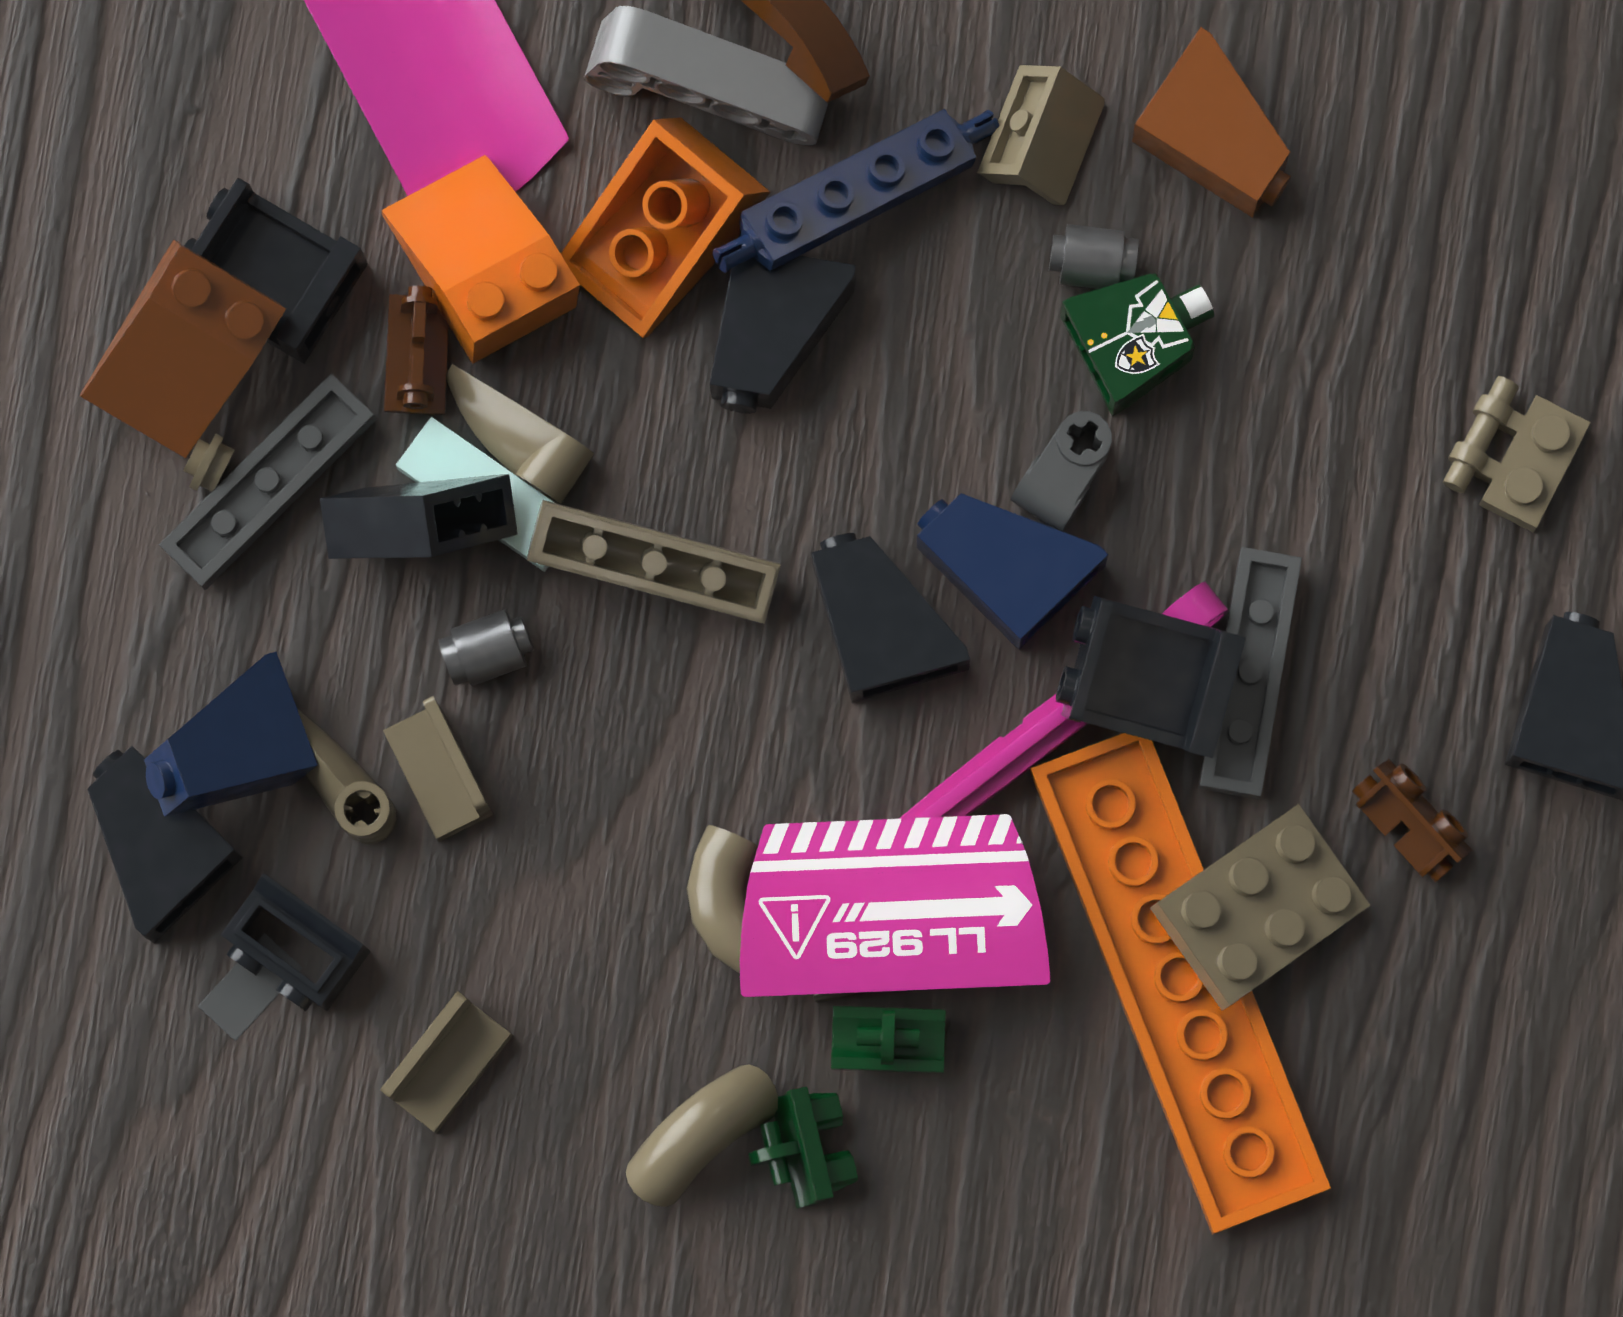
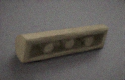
M545 500L541 502L527 554V561L763 624L766 621L781 566L780 563Z

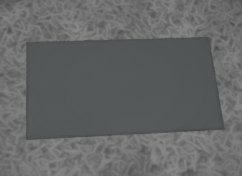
M265 933L257 941L297 971L302 969L293 958ZM237 963L203 999L198 1007L236 1041L277 997L279 992L276 989L283 980L264 966L255 976Z

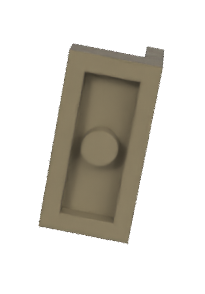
M1019 65L998 119L999 127L991 136L977 173L993 184L1025 185L1051 204L1064 205L1067 202L1104 107V98L1061 66Z
M434 696L422 701L426 708L425 710L383 730L435 838L440 842L492 816L493 813Z
M457 991L385 1082L380 1091L437 1134L513 1035Z

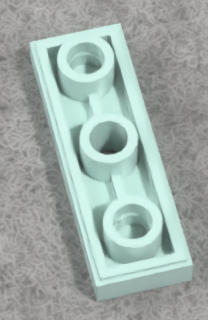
M433 417L428 420L396 463L397 469L416 483L509 474L518 535L499 539V541L527 560L529 545L542 500L553 502L551 499ZM531 562L533 565L541 569L543 572H545L549 567Z

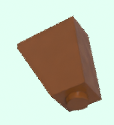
M1200 27L1136 121L1132 142L1253 218L1263 202L1273 207L1288 185L1291 176L1285 173L1284 170L1290 151L1212 34Z

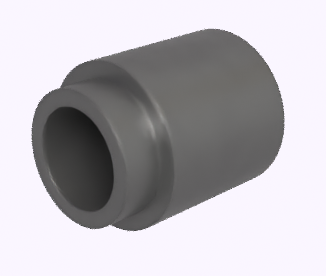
M1067 224L1065 236L1053 235L1049 271L1060 272L1059 284L1094 289L1134 279L1139 239L1124 237L1125 232L1120 230Z
M506 609L451 629L452 635L438 640L446 667L455 686L469 681L471 686L526 667L524 654L534 651L523 618L520 616L511 620Z

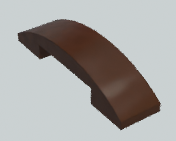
M741 0L793 47L786 66L827 103L867 84L870 75L860 53L839 19L823 0Z

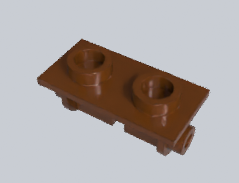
M411 286L408 288V295L389 294L384 412L445 415L448 323L438 308V300L432 298V288Z
M1388 759L1373 769L1381 779L1379 783L1369 775L1352 790L1359 798L1356 805L1385 836L1399 823L1403 822L1410 831L1394 844L1395 848L1422 878L1428 874L1436 883L1454 867L1446 858L1448 855L1458 863L1472 851L1464 841L1468 834L1462 824L1451 813L1444 809L1438 813L1422 794L1426 791L1425 785L1409 767L1402 763L1396 767Z

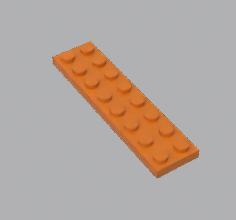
M1122 733L1032 767L1030 773L1212 1235L1331 1189L1253 992L1250 991L1231 1006L1221 1010L1150 909L1154 904L1204 870L1153 741Z

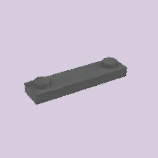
M331 373L159 546L206 590L377 420L375 415Z
M1241 547L1226 632L1243 636L1246 640L1213 758L1204 756L1198 789L1257 800L1261 797L1302 557Z

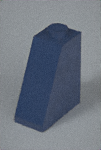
M962 493L950 504L944 499L939 500L917 523L922 529L917 534V548L1018 650L1106 567L1108 553L1097 544Z
M277 652L265 654L144 759L148 789L152 796L158 799L164 817L291 786L318 765Z

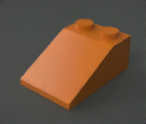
M683 118L653 119L567 243L561 255L578 283L637 334L645 338L653 332L715 264L713 249L719 248L739 237L741 234L739 219L742 211L765 200L770 191Z
M487 155L472 161L382 210V216L425 286L432 288V298L438 300L439 310L472 364L577 307L580 284L550 235Z

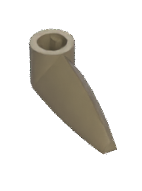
M452 364L446 380L461 414L475 436L509 471L553 502L561 505L594 456V453L565 432Z
M298 710L318 764L305 775L341 828L356 842L375 844L386 839L394 830L397 820L396 809L391 799L333 738ZM364 800L368 805H373L377 801L380 802V808L374 809L378 816L374 823L367 825L364 821L360 820L354 825L352 824L351 817L358 816L353 808L359 802Z

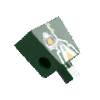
M1157 274L1144 275L1070 297L1062 301L1060 314L1061 320L1112 416L1126 409L1192 360L1195 346L1187 330L1215 317L1211 302L1199 284L1170 298Z

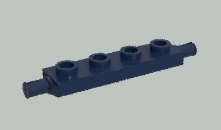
M943 109L742 211L739 219L741 237L713 249L716 264L720 263V270L726 273L754 257L771 271L972 168L977 157L974 153L973 145L992 136L993 132L999 127L997 118L992 120L993 112L986 110L982 114L959 124Z

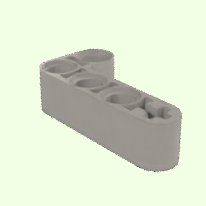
M631 6L616 7L601 21L584 76V80L588 84L604 92L620 96H632L644 88L765 134L800 145L816 144L828 103L791 71L785 62L655 13Z

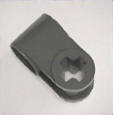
M1078 411L1069 415L1061 423L1042 454L1038 455L1015 489L1010 501L1054 529L1063 532L1081 506L1091 488V483L1107 459L1112 443V435L1108 423L1100 415L1090 411ZM1085 431L1092 433L1095 436L1092 446L1097 451L1085 449L1081 455L1075 454L1072 451L1074 440L1069 435L1080 438Z

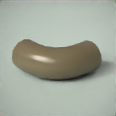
M707 825L694 853L686 888L692 924L711 954L740 974L742 920L749 876L758 845L725 829Z
M750 1064L741 1065L704 1086L678 1106L657 1126L629 1161L626 1177L633 1192L643 1201L654 1206L666 1207L675 1204L697 1175L720 1152L743 1135L768 1122L775 1116L778 1109V1095L775 1085L769 1076L756 1066Z

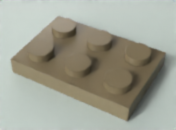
M1298 804L1154 904L1150 909L1220 1009L1224 1010L1371 905Z

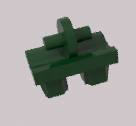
M833 1006L831 1070L944 1074L946 1010Z
M807 1086L789 1090L786 1092L787 1094L778 1097V1109L775 1113L776 1121L760 1125L765 1148L748 1153L751 1166L769 1164L774 1186L791 1183L797 1209L816 1205L834 1197L833 1192L858 1181L854 1158L850 1151L845 1150L824 1155L818 1133L836 1129L843 1125V1113L837 1093L809 1094Z

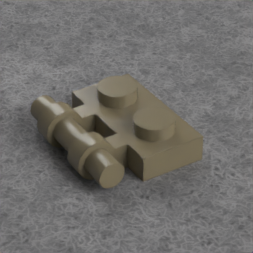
M1498 376L1488 395L1482 394L1473 409L1476 419L1464 442H1456L1448 460L1452 465L1443 480V484L1455 492L1465 493L1473 476L1488 483L1489 486L1479 506L1533 533L1591 422L1538 395L1534 397L1528 411L1523 415L1513 410L1510 406L1519 386L1510 379ZM1497 429L1514 437L1501 463L1490 458L1485 453Z

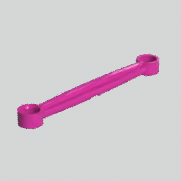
M1206 581L1185 593L1162 614L1213 627L1229 610ZM1056 694L1026 715L1018 727L1005 737L995 739L899 819L968 816L1088 723L1069 720L1062 716L1064 704L1056 702Z

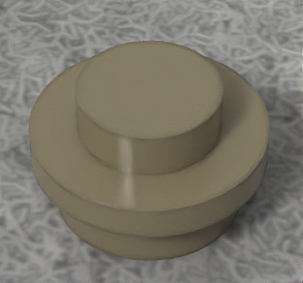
M216 433L211 444L201 439L198 440L183 470L194 476L189 488L197 491L200 486L210 492L216 488L235 450L221 443L224 437Z

